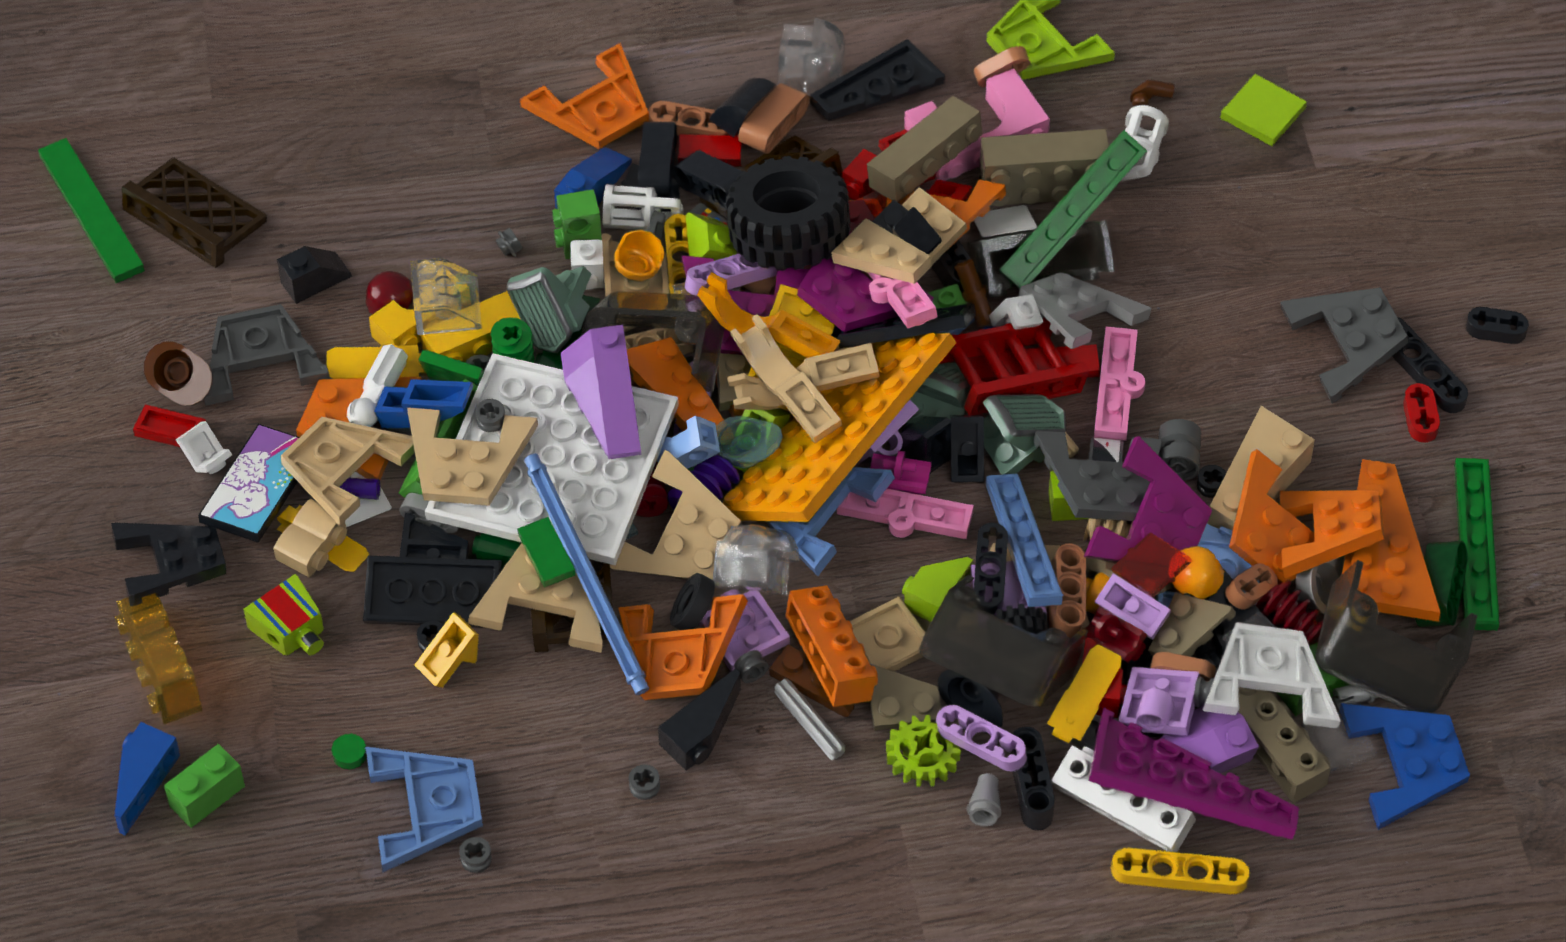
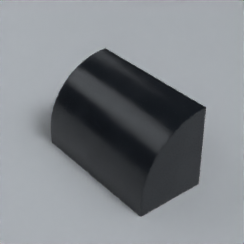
M752 78L745 81L713 112L709 120L732 137H735L746 118L773 91L776 84L763 78Z

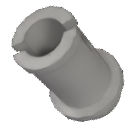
M1361 677L1359 682L1334 688L1333 696L1338 695L1339 697L1335 698L1334 701L1339 709L1341 703L1354 705L1364 701L1372 703L1374 698L1379 697L1378 685L1374 678Z

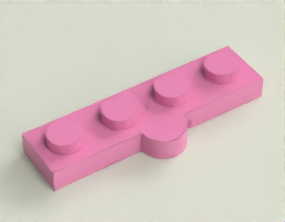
M867 272L873 280L869 285L872 301L875 303L889 302L908 329L938 318L936 306L918 282L913 284Z
M1105 327L1094 438L1123 441L1127 439L1130 400L1141 397L1145 390L1144 376L1134 371L1138 332L1136 329Z
M886 489L877 502L850 492L837 508V514L888 524L890 533L898 538L908 537L915 529L967 539L974 505Z

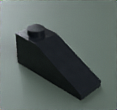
M735 668L658 726L659 745L686 771L695 764L703 763L711 754L741 691L740 672Z

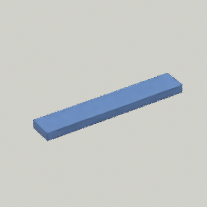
M1019 474L986 476L985 485L998 522L1007 530V548L1028 607L1062 605L1063 594Z

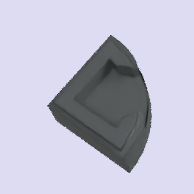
M654 210L648 232H652L661 240L666 216L665 213Z

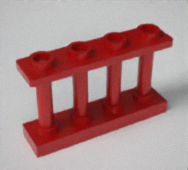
M1045 317L1042 318L1043 322L1035 327L1016 330L1013 328L1012 323H1008L999 327L979 329L959 335L953 334L952 337L956 344L939 363L955 361L970 385L971 389L964 405L968 415L988 413L983 401L992 395L1040 394L1048 399L1081 393L1090 370L1085 362L1065 363L1050 339L1052 331L1049 329L1051 323ZM1039 344L1053 368L1038 370L1026 351L1025 346ZM1011 349L1026 374L1011 376L996 352ZM983 355L998 380L982 381L968 358Z

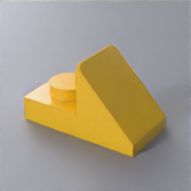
M453 612L414 666L432 684L443 688L462 661L476 663L478 633L463 618Z

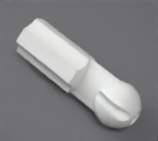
M392 344L382 347L364 380V386L362 387L364 391L361 397L353 400L348 406L347 418L349 423L372 427L377 422L378 418L375 409L384 387H394L407 364L408 355L403 349L397 348Z

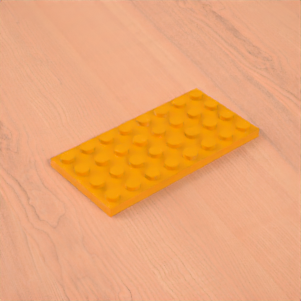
M928 333L871 343L879 369L878 378L819 391L841 419L842 426L817 443H814L794 417L791 422L781 429V434L775 442L762 451V457L756 465L746 470L739 484L725 495L723 504L741 521L809 522L953 348L956 341L950 333Z

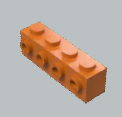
M827 585L790 591L785 616L833 707L872 701L874 686L878 684L877 670L874 666L870 665L863 644L858 643L853 633L851 622L845 619L841 611L839 600L833 597Z

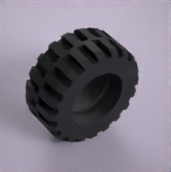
M785 156L780 160H774V158L765 160L761 165L756 163L749 167L748 172L743 171L735 179L736 181L731 184L726 197L729 236L736 251L751 263L757 262L760 267L767 269L775 267L776 270L786 271V268L800 270L806 265H818L824 258L827 260L831 258V252L850 233L848 190L843 178L833 168H827L823 162L818 160L812 162L806 157L792 159L791 156Z

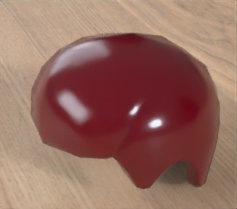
M385 271L375 275L368 283L366 290V306L369 312L374 314L393 300L402 308L408 309L409 305L414 302L415 293L411 280L402 273Z

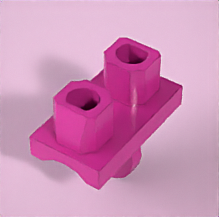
M898 451L897 457L874 453L870 468L892 471L895 479L887 489L926 495L932 462L905 458V451Z

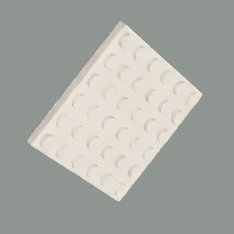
M492 353L456 439L499 443L502 428L496 432H485L478 427L475 408L481 401L486 399L500 401L504 406L505 415L537 418L538 427L490 506L429 501L425 510L426 519L521 542L518 536V528L549 517L532 479L527 474L528 468L524 462L527 456L537 453L542 464H545L550 479L588 558L616 565L678 408V397L632 386L642 455L608 459L594 435L584 413L582 414L574 395L566 386L562 369ZM494 412L486 413L488 419L495 418Z

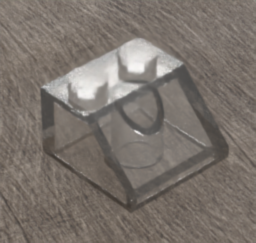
M444 258L410 261L417 335L482 329L477 274Z

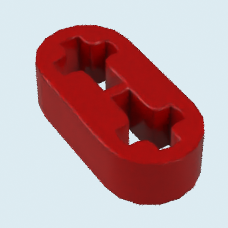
M1412 384L1405 391L1403 402L1410 436L1416 441L1431 442L1438 435L1440 426L1433 390L1425 384ZM1414 397H1420V400L1424 401L1423 407H1419L1418 400ZM1420 419H1424L1425 425L1429 429H1424L1423 426L1419 424Z

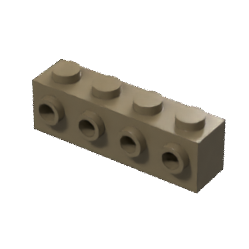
M952 96L867 163L869 186L892 201L899 202L983 135L981 112Z
M1238 687V712L1244 716L1259 745L1255 756L1290 801L1294 804L1327 786L1331 769L1330 762L1323 752H1318L1313 746L1307 731L1302 726L1298 727L1291 718L1286 704L1283 701H1278L1271 691Z

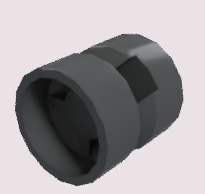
M1173 419L1166 421L1160 426L1158 439H1161L1162 443L1158 456L1183 481L1197 476L1200 470L1201 428L1190 420Z

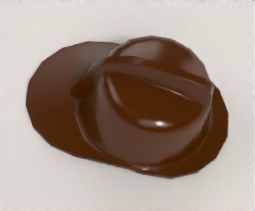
M174 341L161 342L147 353L144 360V374L147 382L173 402L183 406H192L201 402L209 394L213 377L210 366L203 358L185 346Z

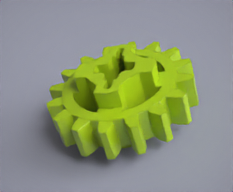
M914 715L912 716L911 724L908 725L901 720L899 722V731L891 729L890 740L886 741L887 765H893L892 773L894 776L903 773L904 783L909 782L912 778L916 779V786L920 787L923 780H928L932 787L935 786V778L939 777L945 782L948 779V771L956 772L957 761H960L961 749L939 734L937 722L931 723L930 715H926L924 721L921 722Z

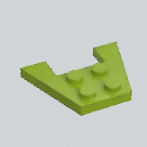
M1020 0L987 33L986 42L997 54L1011 47H1025L1030 65L1017 73L1022 80L1114 61L1115 52L1098 34L1072 47L1041 14L1060 4L1061 0Z

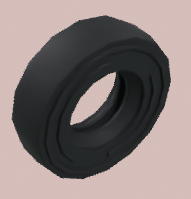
M700 573L692 575L686 581L674 602L670 615V624L679 630L695 629L711 604L715 591V582Z

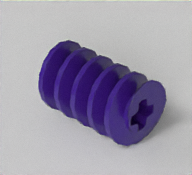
M719 455L706 459L697 464L693 471H690L719 500L723 497L722 491L729 492L732 488L731 483L737 484L740 481V475L733 465ZM675 488L668 492V501L673 510H675L683 493Z

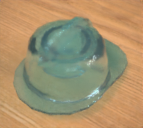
M729 417L716 426L720 448L718 455L724 457L729 463L738 468H748L763 462L777 450L782 441V431L778 425L750 417Z

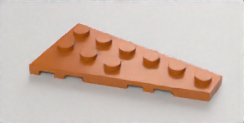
M1362 459L1357 490H1379L1382 501L1384 540L1345 555L1337 605L1439 622L1440 609L1396 466L1391 463Z

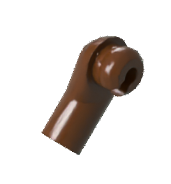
M1148 79L1132 90L1130 101L1133 107L1148 105L1149 100L1153 96L1172 98L1175 86L1173 83Z

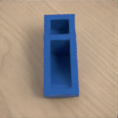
M411 379L408 388L384 387L375 413L382 428H410L407 408L440 410V421H443L464 411L473 389L472 382Z

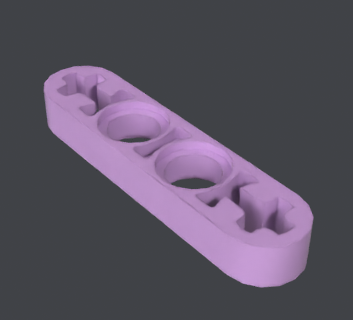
M736 254L690 268L686 275L685 289L696 296L701 286L708 289L710 285L707 283V279L711 272L727 280V290L777 276V270L775 267H769L768 269L760 267L757 262L751 263L743 255Z

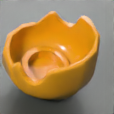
M640 229L624 234L614 254L615 267L618 272L629 280L639 282L654 277L662 265L665 254L661 240L652 232Z
M1194 546L1183 549L1177 553L1170 563L1169 578L1182 595L1187 593L1199 599H1206L1217 593L1223 584L1224 570L1212 551L1204 547Z

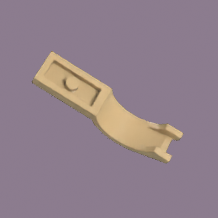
M758 314L752 317L755 326L742 335L736 328L730 331L731 336L758 377L772 393L781 399L814 443H817L842 426L839 416L805 373L798 371L784 356L767 325Z
M871 343L809 357L796 368L798 371L805 373L818 391L879 377V369ZM745 373L727 377L729 386H734L737 396V399L733 400L735 409L773 410L786 407L781 399L772 393L760 378L750 377Z

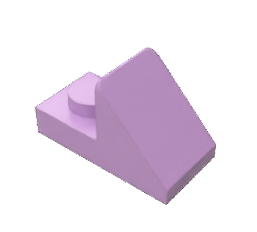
M1114 573L1095 600V603L1101 608L1143 630L1147 637L1152 640L1171 613L1168 607Z

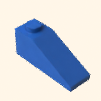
M604 147L569 170L554 189L556 209L557 195L594 189L597 204L599 205L604 199L606 184L615 185L632 163V159Z
M143 722L139 723L134 732H130L126 736L122 746L115 818L119 833L125 836L180 757L176 737Z

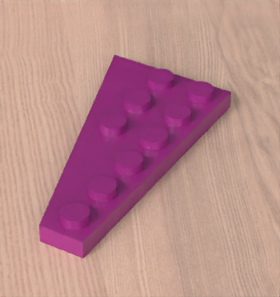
M1105 708L1103 709L1089 782L1131 793L1137 797H1145L1166 803L1172 807L1187 809L1206 817H1214L1232 822L1241 827H1249L1273 836L1293 840L1297 830L1299 807L1262 788L1253 791L1239 783L1240 777L1230 772L1224 776L1210 769L1211 762L1164 738L1154 740L1141 733L1143 727L1133 722L1127 726L1113 719L1115 713Z

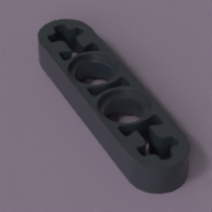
M1397 317L1408 336V343L1392 357L1416 383L1425 384L1433 390L1436 404L1443 411L1448 413L1461 412L1465 408L1468 398L1466 386L1403 319ZM1415 349L1421 355L1417 358H1410L1404 354V351ZM1433 370L1438 372L1441 377L1431 380L1425 377L1423 373Z

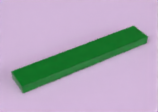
M1123 130L998 271L1019 290L1022 286L1030 284L1143 157L1147 150Z
M67 138L38 149L39 157L115 283L144 272L142 261Z
M1456 458L1454 469L1459 541L1465 543L1468 554V563L1462 589L1464 629L1498 631L1500 622L1489 459Z

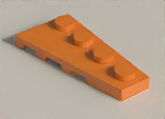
M672 337L627 349L629 369L634 374L632 379L641 388L645 386L648 390L678 397L679 405L674 417L677 419L675 424L682 431L687 430V420L698 416L716 424L719 448L732 443L735 436Z

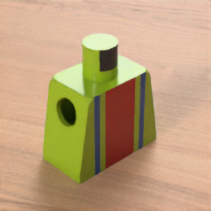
M296 574L244 608L247 627L283 655H290L301 647L311 656L318 653L324 645V641L318 636L324 630L321 613Z

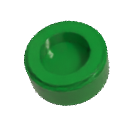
M356 734L339 736L332 744V756L336 765L343 769H354L361 766L367 757L365 741Z

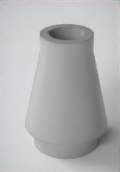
M987 773L978 777L976 788L967 806L970 820L979 826H991L1001 816L998 790L999 780L993 774Z

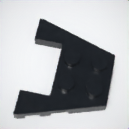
M111 523L116 550L152 546L159 573L125 578L130 606L142 604V597L154 593L157 598L169 594V588L183 583L187 587H191L226 574V562L216 528L194 525Z

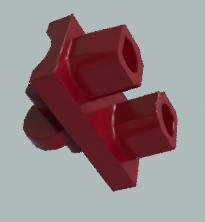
M1100 606L1097 608L1092 622L1083 628L1080 633L1084 638H1092L1097 644L1120 655L1121 659L1127 663L1130 660L1137 661L1146 648L1143 641L1147 634L1143 630Z

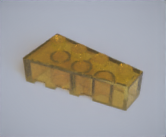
M154 593L142 597V604L130 606L128 597L116 601L119 615L114 616L120 635L127 634L129 641L125 642V647L131 662L137 660L140 665L135 670L141 687L148 686L151 694L146 695L152 714L159 713L165 725L203 711L194 673L191 667L188 666L186 655L182 647L180 648L173 627H170L168 616L160 598H157Z

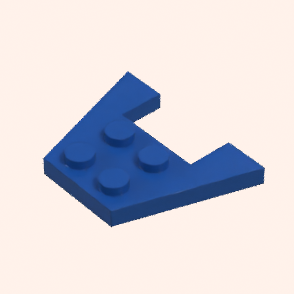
M1341 703L1339 710L1348 738L1382 733L1399 785L1397 789L1370 793L1369 804L1378 830L1468 782L1470 774L1450 715Z

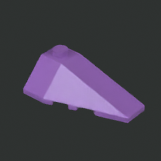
M623 325L590 329L561 352L565 384L574 395L582 414L584 413L594 435L608 459L642 455Z
M1204 706L1194 710L1188 736L1165 734L1160 738H1164L1211 762L1210 769L1218 773H1223L1251 761L1259 748L1243 715L1239 712L1236 715L1202 711Z

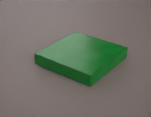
M422 350L419 357V362L429 380L461 382L466 378L478 386L484 374L481 367L428 350Z

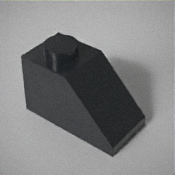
M303 246L277 259L281 284L296 304L352 277L351 272L341 258L333 251Z
M924 416L916 423L908 424L900 433L903 440L900 451H905V458L932 462L930 472L932 473L950 460L952 421L947 417Z

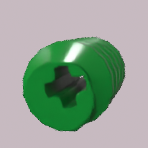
M511 317L497 321L491 329L493 353L534 363L532 332L528 324L518 318Z

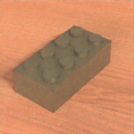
M1106 129L981 137L979 179L1005 184L1006 186L1005 197L1001 201L996 199L990 206L1060 202L1109 146Z

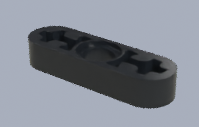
M998 523L983 525L979 529L977 536L973 605L983 615L996 614V611L1002 609L1004 604L1008 533ZM989 536H996L995 552H988ZM986 563H994L999 566L1000 571L997 574L988 575L981 570V567ZM986 586H993L992 602H985Z

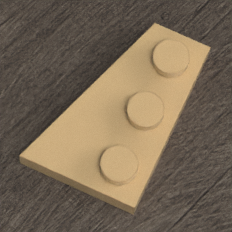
M867 218L831 252L833 263L913 284L932 267L930 255Z

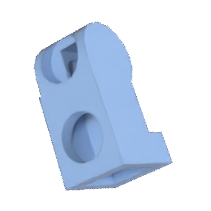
M698 416L690 418L686 421L687 430L672 438H665L657 462L659 463L664 450H667L688 469L720 453L716 424Z

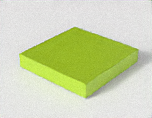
M1254 74L1221 111L1220 118L1273 146L1306 109L1307 101Z

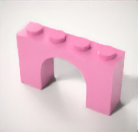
M1014 68L988 78L986 82V100L1002 123L993 131L981 135L976 142L971 143L956 158L941 167L936 172L937 179L947 180L956 178L964 172L979 167L981 137L1049 133L1050 118ZM930 101L905 111L904 130L909 131L937 109L934 102Z

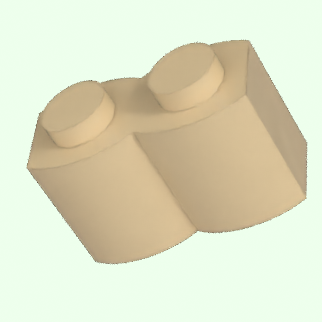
M313 499L308 500L297 513L293 523L284 530L273 548L276 560L307 577L312 576L316 570L320 571L323 569L328 560V552L335 545L339 546L344 541L347 534L345 521L339 526L318 502Z

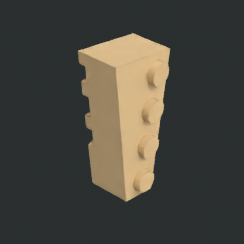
M1261 406L1210 504L1212 513L1207 524L1219 529L1223 526L1233 530L1251 452L1258 449L1282 469L1267 493L1268 496L1276 501L1280 496V491H1285L1311 463L1315 439Z

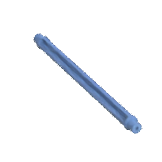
M537 453L531 454L524 459L528 468L527 474L532 479L575 568L576 574L627 678V684L632 686L635 695H641L649 690L645 680L646 674L638 663L550 479L546 465L542 464Z

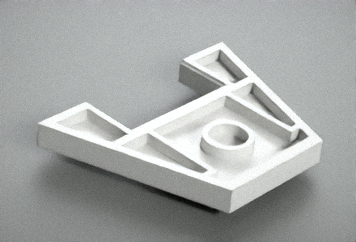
M1236 622L1202 711L1236 715L1239 710L1238 687L1302 695L1303 724L1338 728L1341 720L1303 631Z

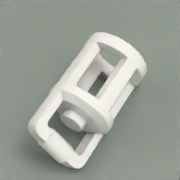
M1142 105L1131 108L1127 113L1125 131L1141 144L1147 152L1120 182L1146 177L1151 174L1153 167L1159 160V147L1162 137L1167 133L1169 126L1167 116L1162 111L1151 106ZM1143 115L1156 119L1153 130L1140 128Z
M606 184L603 199V228L648 231L654 210L662 212L661 209H671V212H663L665 213L666 221L671 215H684L683 205L679 199L657 197L654 187L644 188ZM615 206L642 207V210L615 208Z

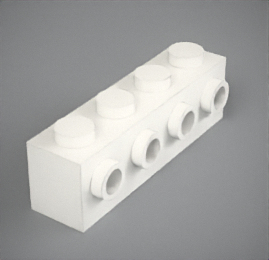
M1071 746L1051 780L1057 790L1168 852H1177L1196 821L1190 810L1172 807L1166 803L1145 797H1137L1131 793L1089 782L1094 750L1086 746L1082 750Z

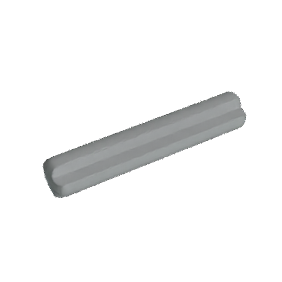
M783 679L781 682H778L774 687L775 695L829 759L836 760L845 753V745L790 680Z

